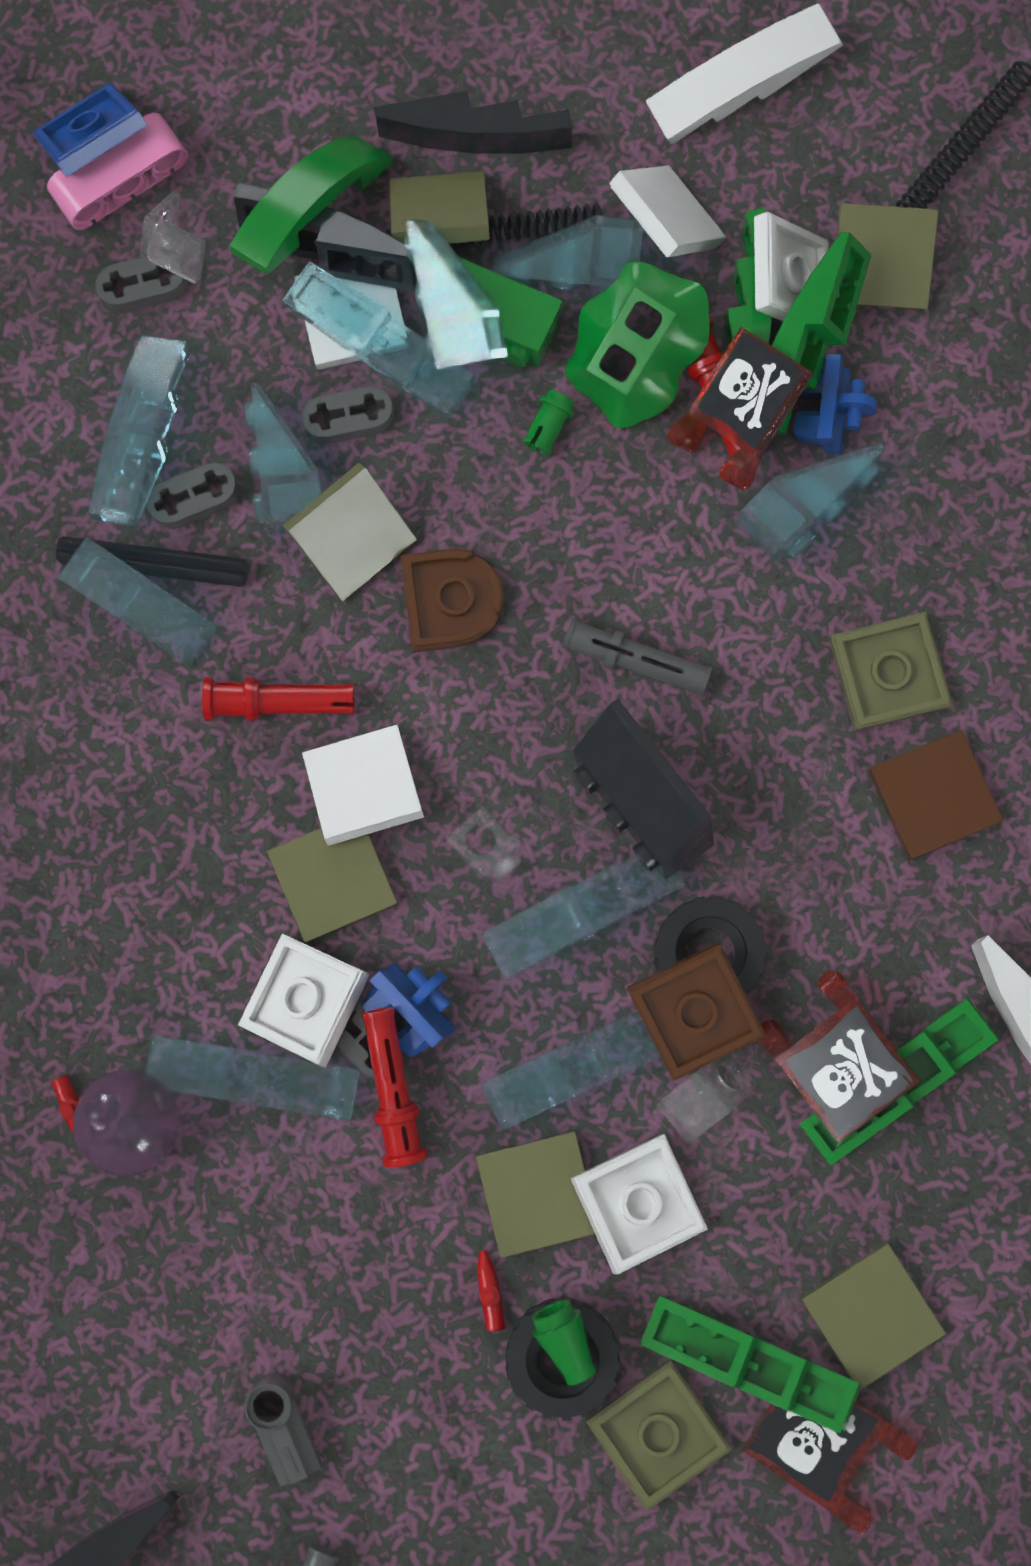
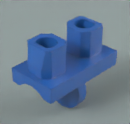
M841 354L826 355V364L822 366L816 390H800L803 399H821L820 411H798L794 424V435L799 442L821 445L826 454L841 455L846 416V429L857 431L860 430L861 418L872 416L877 410V400L872 396L864 394L865 381L859 379L852 380L850 393H848L851 372L842 366L843 357Z
M393 963L387 969L380 970L370 980L374 986L362 1002V1007L366 1011L381 1007H394V1010H397L407 1020L408 1024L398 1033L400 1048L409 1057L415 1056L429 1046L435 1047L457 1029L443 1014V1011L452 1002L439 989L448 979V976L442 970L429 979L418 966L406 974L396 963Z

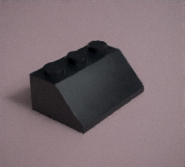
M616 699L573 749L577 765L579 766L573 770V773L588 794L591 795L598 791L608 804L602 810L613 827L619 833L627 829L635 839L637 844L632 849L643 866L649 872L657 868L666 880L714 845L711 816L620 700Z

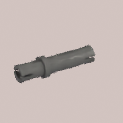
M572 618L562 648L604 661L603 667L612 669L613 665L650 677L656 681L696 693L698 696H703L712 671L711 666H704L669 652L625 638V632L616 629L613 634L578 622ZM595 641V642L601 643V644H603V645L609 646V647H611V648H614V649L621 650V651H623V652L632 654L633 657L628 656V655H625V654H622V653H619L618 651H615V650H612V649H608V648H605V647H602V646L593 644L592 642ZM641 658L681 671L682 674L642 661Z

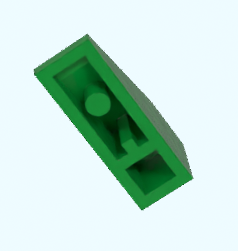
M430 245L426 252L430 274L494 349L500 351V356L508 363L518 367H526L528 363L539 368L562 320L563 301Z

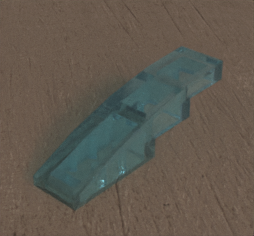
M310 261L282 300L284 305L324 335L448 419H450L476 381L473 373L436 351L430 341L393 319L387 309Z
M148 336L140 337L126 371L109 423L89 508L91 520L137 526L168 454L164 437L179 405L175 389L190 356L186 341Z
M634 855L573 887L569 886L482 933V936L504 978L508 979L685 887L686 883L679 871L666 880L657 868L649 872L637 856Z
M636 1011L481 1083L501 1129L505 1130L661 1056L639 1012Z
M152 1035L142 1086L351 1120L360 1070L328 1064L325 1068L310 1061Z

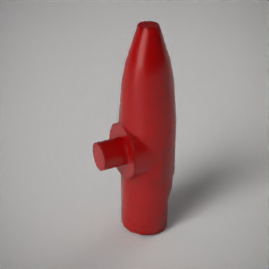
M66 1074L52 1080L51 1085L59 1101L60 1114L65 1118L73 1136L85 1151L91 1149L90 1127L69 1075Z
M479 1251L477 1264L478 1287L486 1331L489 1333L504 1330L506 1327L496 1271L487 1251Z

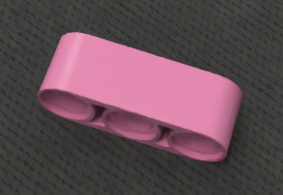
M150 113L143 116L147 124L146 127L68 177L61 170H58L49 179L47 190L73 228L76 230L87 229L93 225L91 220L95 219L98 222L132 200L130 195L133 193L137 197L171 175L170 169L173 168L176 172L184 166L188 159V152L160 113Z

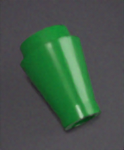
M570 1300L554 1302L540 1309L532 1316L531 1319L535 1326L532 1331L533 1336L563 1374L567 1385L571 1386L582 1383L595 1374L596 1369L591 1360L581 1312L579 1309H573Z

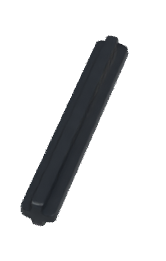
M67 536L60 537L56 545V560L62 565L237 587L245 586L249 572L248 563L243 558Z

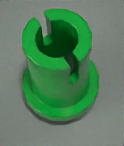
M548 390L546 396H540L538 399L540 408L526 436L522 439V443L526 447L537 451L539 448L541 449L540 454L544 456H550L551 449L566 419L570 420L574 416V412L571 410L574 402L567 396L554 390Z

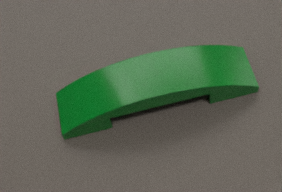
M356 135L336 139L314 150L290 168L257 203L230 245L231 253L268 275L299 247L298 232L351 184L363 190L392 164V156Z

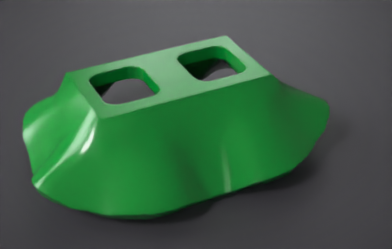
M633 261L623 267L618 279L606 291L597 295L582 307L579 315L578 340L574 353L566 363L565 375L574 388L590 399L604 413L607 420L614 427L627 428L654 417L667 409L675 399L683 370L699 358L708 343L710 330L709 302L705 289L695 281L682 279L648 263ZM638 302H645L662 314V322L654 335L649 339L642 337L627 326V319ZM613 345L620 346L636 358L635 367L623 382L618 381L601 368V362Z

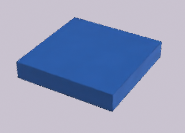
M108 83L34 130L33 135L61 172L68 177L146 127L147 124L131 102L112 83Z

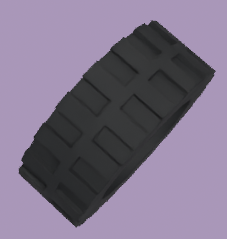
M702 896L679 905L662 923L654 943V965L657 972L685 958L686 943L695 932L705 928L717 929L725 933L733 943L735 957L732 968L747 996L754 990L761 975L764 974L766 967L765 958L768 955L767 945L765 946L763 939L765 935L762 927L759 928L755 922L756 918L750 911L747 913L742 909L741 904L735 901L724 900V897L704 898Z
M563 1297V1299L555 1300L552 1298L529 1308L515 1323L506 1346V1374L517 1398L520 1397L525 1402V1406L532 1412L536 1410L542 1413V1417L548 1419L558 1417L562 1418V1421L572 1420L574 1416L581 1415V1417L590 1414L593 1408L596 1406L600 1407L606 1401L610 1391L613 1392L617 1383L618 1372H620V1350L615 1333L606 1318L600 1312L593 1309L591 1305L575 1301L573 1298ZM560 1300H570L573 1309L580 1310L591 1360L596 1369L592 1377L582 1383L571 1386L553 1383L542 1375L537 1364V1351L540 1344L532 1334L535 1328L531 1319L532 1316L540 1309Z

